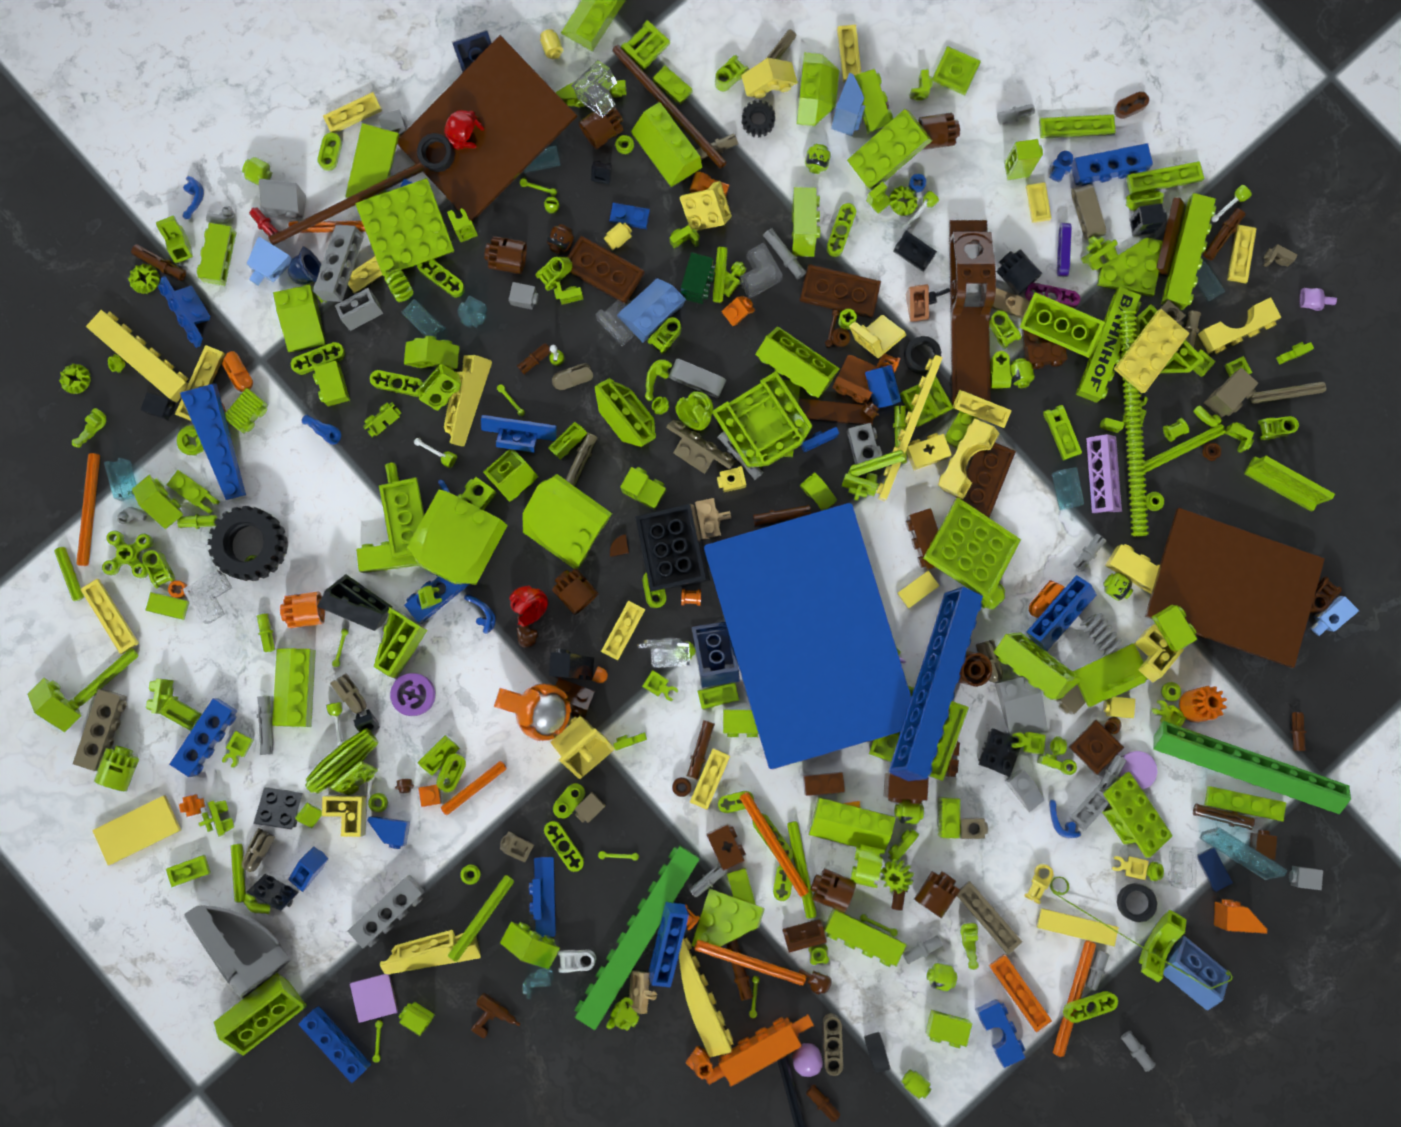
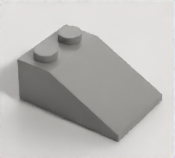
M1024 676L995 684L1008 735L1048 731L1040 688L1030 685L1028 679Z

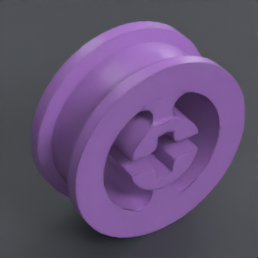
M416 673L400 676L393 683L390 691L392 705L399 713L406 716H418L426 713L432 707L436 696L433 683L424 675ZM409 681H413V685L406 687V691L413 692L415 690V694L423 696V691L420 688L421 684L426 690L424 703L415 709L413 704L420 702L421 699L412 698L411 700V695L403 694V698L406 701L405 705L400 699L401 688Z

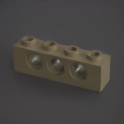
M98 689L72 763L73 765L98 771L106 748H112L114 744L113 736L120 726L121 720L119 719L121 713L126 709L127 696ZM108 707L111 709V714L109 717H107L105 714V711ZM101 726H103L105 729V732L102 736L99 733V728ZM95 744L98 746L96 754L93 753V746Z

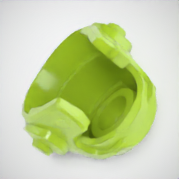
M697 391L692 392L687 399L684 397L680 398L675 409L679 419L686 426L694 430H703L710 424L713 403L707 394Z

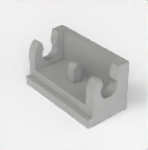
M1096 787L1070 816L1071 820L1076 822L1085 831L1107 807L1109 802Z

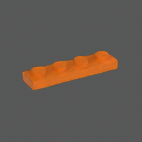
M1005 954L988 965L1036 1033L1052 1022L1049 1015Z

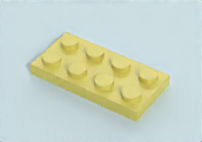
M1160 309L1121 358L1114 370L1141 393H1145L1190 333L1165 311Z

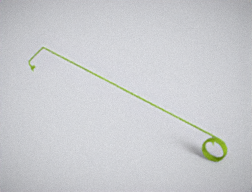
M1063 877L1053 878L1050 883L1051 891L1067 901L1059 895H1065L1068 892V881ZM1056 878L1064 879L1067 883V890L1065 892L1055 891L1052 885L1053 880ZM1070 903V904L1073 905L1074 907L1078 908L1079 910H1081V911H1083L1084 913L1088 914L1089 916L1093 917V916L1090 915L1089 913L1085 912L1084 910H1082V909H1080L1079 907L1075 906L1074 904ZM1093 917V918L1096 919L1097 921L1101 922L1102 924H1104V925H1106L1107 927L1111 928L1112 930L1116 931V930L1113 929L1112 927L1108 926L1107 924H1105V923H1103L1102 921L1098 920L1097 918ZM1119 933V934L1122 935L1123 937L1127 938L1128 940H1130V941H1132L1133 943L1137 944L1138 946L1142 947V946L1139 945L1138 943L1134 942L1133 940H1131V939H1129L1128 937L1124 936L1123 934ZM1142 947L1143 949H1145V950L1148 951L1149 953L1153 954L1154 956L1158 957L1159 959H1161V960H1163L1164 962L1168 963L1169 965L1173 966V965L1170 964L1169 962L1165 961L1164 959H1162V958H1160L1159 956L1155 955L1154 953L1150 952V951L1147 950L1146 948ZM1227 970V972H1226L1225 974H1226L1227 976L1230 975V976H1231V979L1228 980V981H1226V982H1224V983H1221V984H1219V985H1216V986H1214V987L1209 988L1208 986L1204 985V984L1201 983L1200 981L1196 980L1195 978H1193V977H1191L1190 975L1186 974L1185 972L1181 971L1182 973H1184L1185 975H1187V976H1189L1190 978L1194 979L1195 981H1197L1198 983H1200V984H1202L1203 986L1207 987L1208 989H1213V988L1218 987V986H1220V985H1222V984H1225V983L1231 981L1232 978H1233L1232 975L1230 974L1231 972H1229V970Z

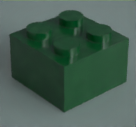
M691 252L681 285V295L686 300L703 304L704 299L708 300L711 285L709 281L713 282L715 277L716 265H713V258Z

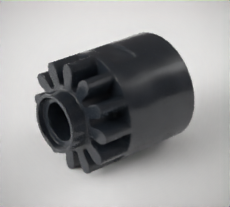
M1021 249L1016 253L1012 251L1007 253L998 262L1001 266L996 271L1018 296L1043 274Z

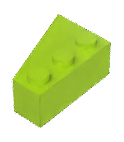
M794 187L792 255L814 257L816 238H820V226H817V222H820V211H817V207L820 206V195H816V188Z

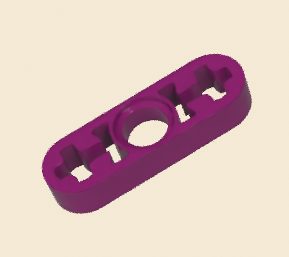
M1031 283L1025 291V297L1030 302L1034 295L1032 290L1048 298V293H1053L1057 296L1055 301L1074 309L1081 300L1080 295L1075 291L1039 283Z

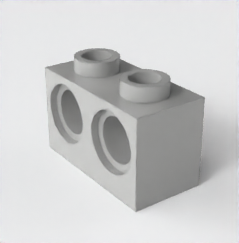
M871 423L848 428L847 435L855 464L882 456L881 448L875 442V439H877L875 427L872 428ZM860 432L866 433L867 436H868V439H867V440H861V439H859L858 433H860ZM869 450L872 453V458H865L863 451Z

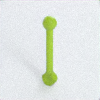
M526 179L520 180L522 187L536 188L548 192L552 196L557 194V190L554 188L548 189L529 183Z
M498 385L497 390L503 393L518 411L519 416H524L525 411L520 409L505 391V387Z
M347 628L341 630L342 637L336 659L332 661L333 667L340 666L341 651L345 637L349 633Z
M604 851L598 853L600 859L605 857L629 858L634 861L639 859L637 853L632 855L609 854Z
M866 914L860 916L861 921H867L889 932L893 937L898 935V931L895 928L890 929L868 918Z
M754 976L752 978L754 986L752 1010H750L749 1012L751 1018H755L757 1016V1012L755 1009L757 985L760 982V978L758 976Z
M380 1020L375 1023L377 1028L375 1055L372 1058L375 1063L381 1060L379 1046L383 1022Z

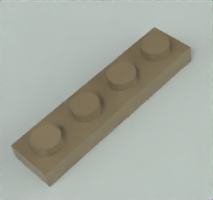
M970 881L960 888L957 897L1005 953L1009 955L1022 943V940Z

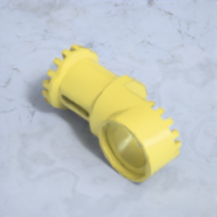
M1046 864L1036 866L1032 885L1024 897L1031 899V901L1033 900L1037 904L1041 903L1040 899L1045 889H1048L1054 876L1050 866ZM1047 868L1049 870L1047 878H1040V869Z

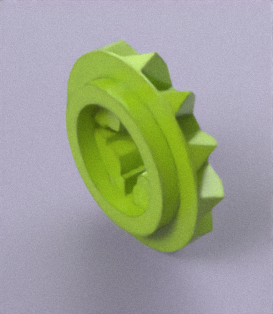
M901 185L895 188L889 196L890 207L898 215H910L918 206V198L915 196V191L910 190L909 186L902 187ZM903 196L909 200L906 204L899 201Z
M144 263L139 266L135 265V268L130 271V277L128 278L130 286L136 292L142 294L155 290L160 279L158 271L153 266ZM140 273H142V274H144L145 276H147V277H146V282H147V284H146L145 282H143L142 280L139 281V280L141 279V276H140L141 274H140Z
M72 364L65 366L63 372H60L61 377L59 381L62 388L71 394L82 393L90 384V373L82 365ZM76 375V377H78V379L81 380L73 381L72 383V380L69 378V376Z
M194 425L181 429L176 439L179 450L188 456H196L203 452L204 448ZM188 436L193 438L197 437L195 439L197 446L193 444L189 445L190 440Z

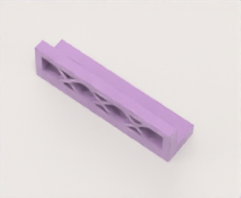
M1107 434L1086 438L1092 513L1122 512L1116 436ZM1101 440L1100 450L1098 452L1094 451L1093 442ZM1098 458L1102 461L1103 465L1099 471L1095 469L1094 465ZM1099 478L1104 480V486L1101 490L1096 487V482ZM1101 496L1105 499L1106 507L1098 508L1097 501Z

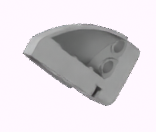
M201 905L192 908L184 914L188 924L227 983H231L241 999L248 996L290 962V958L276 937L263 925L242 913L221 907Z

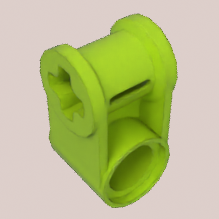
M737 55L732 56L726 64L717 70L715 87L722 92L729 90L737 81L742 79L741 75L747 72L749 67L744 66L738 60ZM720 78H726L727 81L723 82V81H721V80H719V79H720Z
M554 257L535 276L541 279L545 289L549 291L557 286L556 282L561 281L571 271L572 262L567 257ZM560 262L562 263V269H561V270H560V268H559V263H560Z
M996 311L990 317L989 328L1002 348L1006 349L1010 343L1021 339L1019 330L1012 323L1006 312ZM999 317L1002 320V325L996 324L994 318Z
M673 317L668 318L648 340V343L657 347L662 355L681 333L679 320ZM675 324L678 328L676 331L670 332L668 326Z
M998 351L990 359V388H1010V358L1005 351ZM998 357L1000 358L1001 361H1003V363H1002L1001 365H1000L999 361H996V359H997Z
M1292 416L1267 418L1258 421L1262 433L1261 440L1288 436L1297 431L1299 427L1298 420ZM1284 422L1290 425V431L1284 428Z
M153 550L144 553L142 560L149 574L150 581L156 589L163 583L175 580L174 573L163 553ZM153 555L157 556V562L155 564H152L151 558Z

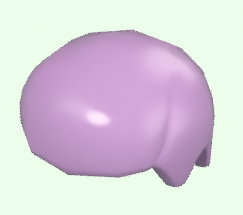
M804 1043L793 1052V1065L800 1075L812 1077L821 1071L823 1066L822 1055L819 1048L815 1045Z

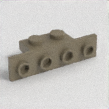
M672 420L666 428L682 438L673 453L705 474L714 459L728 469L736 463L732 455L722 452L714 443L705 441L699 433L690 431L682 422Z

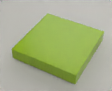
M947 46L932 80L965 96L981 61Z

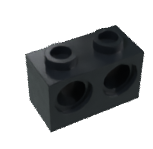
M1162 203L1140 206L1129 218L1132 237L1154 234L1165 223L1167 214L1166 210L1163 209Z

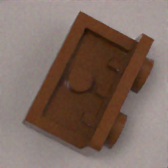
M559 678L556 686L567 695L568 698L565 700H568L570 703V714L573 717L578 718L581 716L585 719L595 691Z

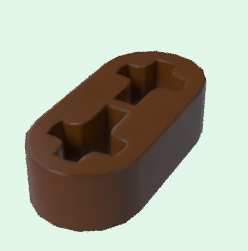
M1140 91L1120 100L1114 108V114L1120 119H1125L1144 110L1149 103V96L1147 93ZM1137 99L1144 101L1142 104H1134L1137 101ZM1121 106L1123 108L1129 106L1126 112L1124 110L1120 111Z

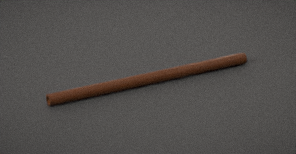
M616 45L612 52L655 99L662 104L666 111L720 169L723 168L727 163L723 157L620 45Z
M421 162L268 238L272 245H276L355 206V203L369 199L403 182L404 179L407 180L425 170Z

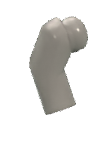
M224 206L219 215L207 213L206 221L224 225L233 218L234 212L230 206Z
M128 507L119 513L117 521L125 524L134 518L146 520L148 513L144 510Z

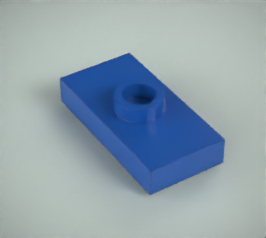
M837 427L824 433L822 431L814 433L812 435L813 438L802 443L801 448L803 452H807L837 438L839 435Z

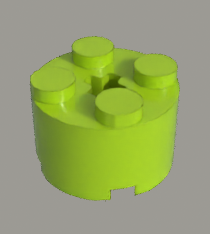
M861 844V848H856L854 860H858L857 867L853 866L851 879L854 880V883L873 888L878 887V884L874 882L875 880L879 881L883 857L880 856V853L884 854L885 849Z

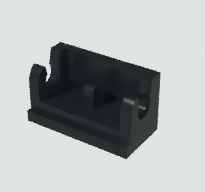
M907 230L893 250L894 253L922 272L926 270L937 253L936 250Z

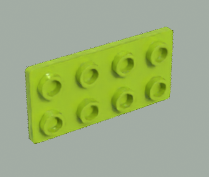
M1134 643L1073 671L1082 678L1077 685L1088 707L1116 697L1148 680L1138 670L1144 662Z
M1126 772L1103 792L1111 807L1106 808L1102 813L1123 844L1136 842L1144 856L1150 858L1172 838L1173 835L1130 772Z

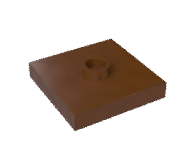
M1094 720L1068 746L1096 775L1124 749L1097 720Z

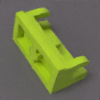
M460 209L463 215L461 219H457L452 210L448 211V216L460 242L478 236L472 221H469L464 209Z

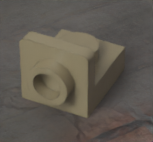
M1277 244L1274 248H1269L1263 258L1266 260L1263 266L1267 267L1273 260H1276L1277 264L1288 267L1295 261L1297 254Z
M508 832L500 843V849L505 854L522 862L526 861L534 846L531 842L515 836L512 832Z

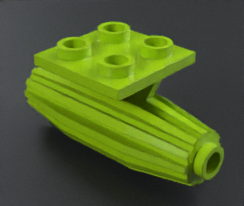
M366 728L345 740L321 760L306 778L307 783L305 784L306 788L311 793L316 792L317 794L329 787L348 796L356 793L364 782L370 781L374 774L378 772L376 767L363 762L379 743L377 738Z

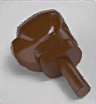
M519 625L520 627L516 629L519 645L523 648L535 645L536 638L539 637L537 630L530 629L529 625L524 627Z
M800 968L798 973L809 978L808 984L811 985V990L815 994H824L830 989L832 980L829 976L816 971L810 974Z

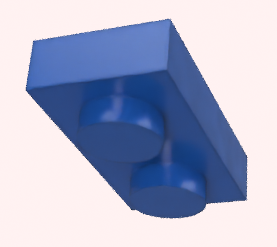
M613 203L610 223L618 224L620 222L622 224L626 223L630 227L647 229L650 209Z

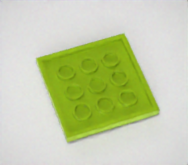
M428 178L355 203L383 277L392 270H404L455 252Z
M957 498L923 559L968 589L982 595L983 599L988 601L995 592L1021 539L960 498Z
M908 686L912 698L914 687ZM954 701L950 703L948 709L949 716L944 722L943 735L937 745L938 752L933 758L930 777L944 781L969 710L968 706ZM901 732L873 740L869 754L892 762Z

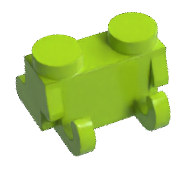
M627 997L615 1004L606 1024L608 1029L617 1026L622 1030L628 1031L631 1026L634 1027L639 1016L630 1007L633 1004L632 999Z

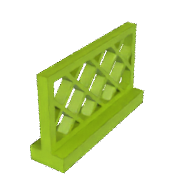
M1256 456L1253 457L1244 473L1309 511H1314L1320 503L1332 500L1335 495L1268 456L1260 459Z

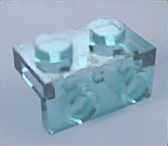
M537 969V972L530 973L525 978V982H523V994H526V998H532L535 993V987L550 986L554 980V971L549 972L548 969Z

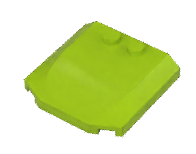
M776 371L762 379L757 386L712 411V414L747 468L771 465L801 446L812 429V424Z
M556 474L552 478L541 482L523 511V533L573 569H579L612 513Z
M439 489L408 544L407 550L413 555L420 567L453 584L476 585L508 525L501 519L450 492Z

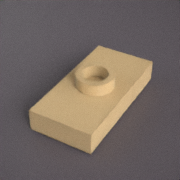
M996 288L992 308L1023 319L1030 301Z

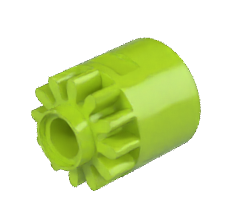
M116 746L115 750L106 748L94 782L110 789L127 791L139 758L133 756V751L125 747Z

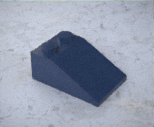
M487 30L452 41L462 72L492 43Z
M726 622L692 627L701 687L740 682L738 662Z

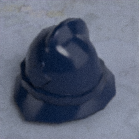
M303 246L299 255L291 260L288 275L297 284L305 285L316 282L322 264L310 249Z

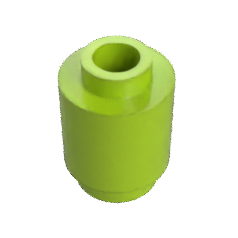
M909 1069L901 1080L904 1084L903 1087L918 1099L921 1097L925 1099L931 1092V1083L917 1071L913 1072Z

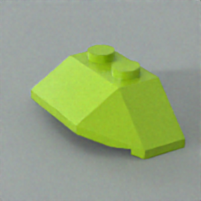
M804 52L797 114L798 125L816 126L819 121L836 108L840 70L823 54Z
M1152 304L1137 316V326L1135 328L1138 329L1136 332L1138 336L1157 312ZM1184 340L1160 373H1190L1204 358Z
M610 378L595 386L599 413L621 441L642 447L656 438L654 418L631 389L614 382Z

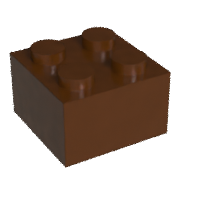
M885 773L883 796L887 797L890 802L902 803L903 799H909L910 803L922 804V800L928 801L929 777L922 780L907 781L891 773Z

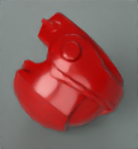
M459 110L448 118L444 131L446 138L453 145V148L457 150L476 148L475 143L464 142L469 139L475 124L480 130L483 131L485 129L478 122L475 112Z
M530 586L517 588L509 597L513 611L520 615L523 614V616L518 617V625L522 627L536 622L543 616L548 606L546 594L542 590L534 589Z

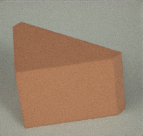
M928 284L909 287L905 295L910 322L929 319Z

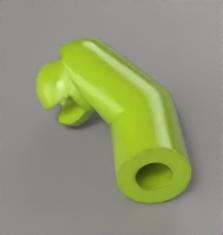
M248 893L245 895L244 905L252 913H270V905L258 903L255 900L256 898Z

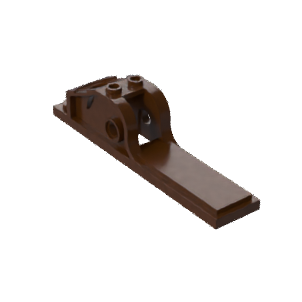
M987 220L949 221L952 406L959 390L991 402L989 319L996 293V267L992 232H988ZM967 244H978V254L980 255L974 259L969 258L965 252V246ZM966 284H979L981 294L979 307H964Z

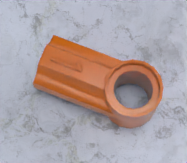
M695 172L689 191L694 193L708 190L714 182L719 181L711 179L705 173ZM721 182L726 197L729 184Z
M697 1046L687 1059L686 1064L701 1079L710 1078L713 1074V1065L710 1062L711 1057H709L706 1050Z

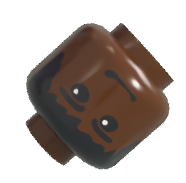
M565 225L553 226L546 240L550 246L549 249L557 254L567 252L574 240L572 230Z

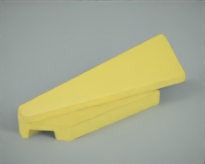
M464 355L462 372H456L460 376L461 387L458 392L453 393L449 398L444 423L445 432L451 436L449 441L451 444L465 446L492 365L491 360L476 355Z
M453 930L396 945L391 950L392 955L387 961H381L380 967L384 974L387 975L456 963L448 957V954L462 934L455 936ZM476 936L457 962L481 958Z

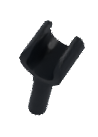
M950 288L939 292H929V305L937 303L936 297L949 293Z

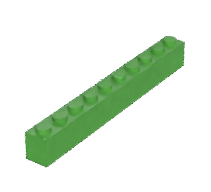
M1165 721L1162 722L1153 736V750L1323 808L1327 811L1340 814L1351 800L1350 786Z
M681 845L678 849L674 847L668 856L671 859L669 864H664L658 874L661 877L658 882H652L648 889L650 895L647 899L643 898L637 907L640 909L637 916L632 915L627 923L629 926L628 931L621 933L616 941L619 943L616 950L611 949L606 958L609 962L605 968L603 966L600 967L596 974L598 980L595 984L591 983L585 992L588 996L584 1002L580 1000L574 1010L577 1012L575 1018L593 1030H596L659 927L665 902H674L700 857Z

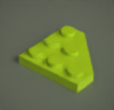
M1144 238L1105 263L1100 268L1097 286L1116 290L1121 287L1140 295L1153 297L1159 272L1156 267L1163 241Z
M709 889L691 946L695 947L697 940H701L721 947L742 937V935L759 928L765 908Z

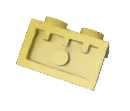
M720 181L714 182L708 190L689 193L680 197L688 224L691 229L696 231L725 225L732 217Z
M881 315L867 328L864 325L860 326L856 322L849 326L855 341L878 359L906 336L904 330L884 315Z

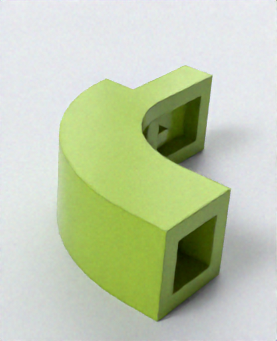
M1169 909L1153 928L1144 948L1166 961L1172 946L1185 933L1187 919ZM1143 949L1139 959V963L1142 964L1141 972L1159 982L1163 978L1165 962Z

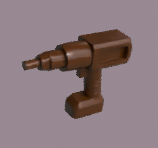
M483 993L478 998L476 1006L485 1012L472 1026L471 1031L485 1039L488 1029L484 1027V1024L488 1019L493 1020L495 1016L502 1021L505 1020L517 1026H520L521 1023L516 1021V1018L500 1005L501 1003Z

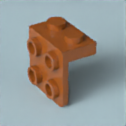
M848 355L833 388L842 395L847 394L853 397L859 403H867L872 392L869 390L865 372L879 367L853 355Z

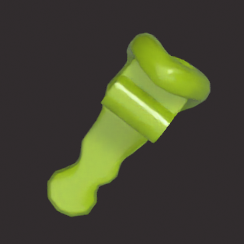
M657 360L649 368L645 398L648 401L653 400V386L657 375L664 379L669 377L668 368L672 367L671 362Z
M92 409L91 414L85 418L87 424L84 431L79 435V438L72 440L74 447L80 448L83 443H86L88 439L92 438L96 432L105 426L107 422L106 416L99 409Z
M967 923L963 924L960 928L962 945L969 959L968 967L971 970H976L979 967V963L976 961L975 941H978V925Z

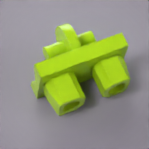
M1092 236L1088 240L1090 245L1086 247L1089 253L1080 259L1082 263H1088L1092 270H1098L1104 265L1100 259L1102 255L1105 256L1107 261L1118 256L1115 248L1118 243L1116 239L1104 242L1103 237L1097 239Z
M849 470L848 474L844 477L841 487L848 488L849 493L855 494L854 500L858 501L859 496L865 498L867 495L875 496L879 483H877L876 474L867 473L866 479L859 478V475L853 476L851 470Z
M156 678L155 681L149 682L148 689L154 692L153 699L146 701V709L151 710L153 714H160L159 711L170 696L178 700L179 696H173L174 680Z
M225 800L215 803L214 801L208 802L207 805L212 818H209L207 812L202 813L204 821L198 823L199 827L205 825L207 832L213 831L211 823L214 822L218 837L223 836L225 832L234 828L232 818L221 821L219 817L220 813L228 811L227 803Z

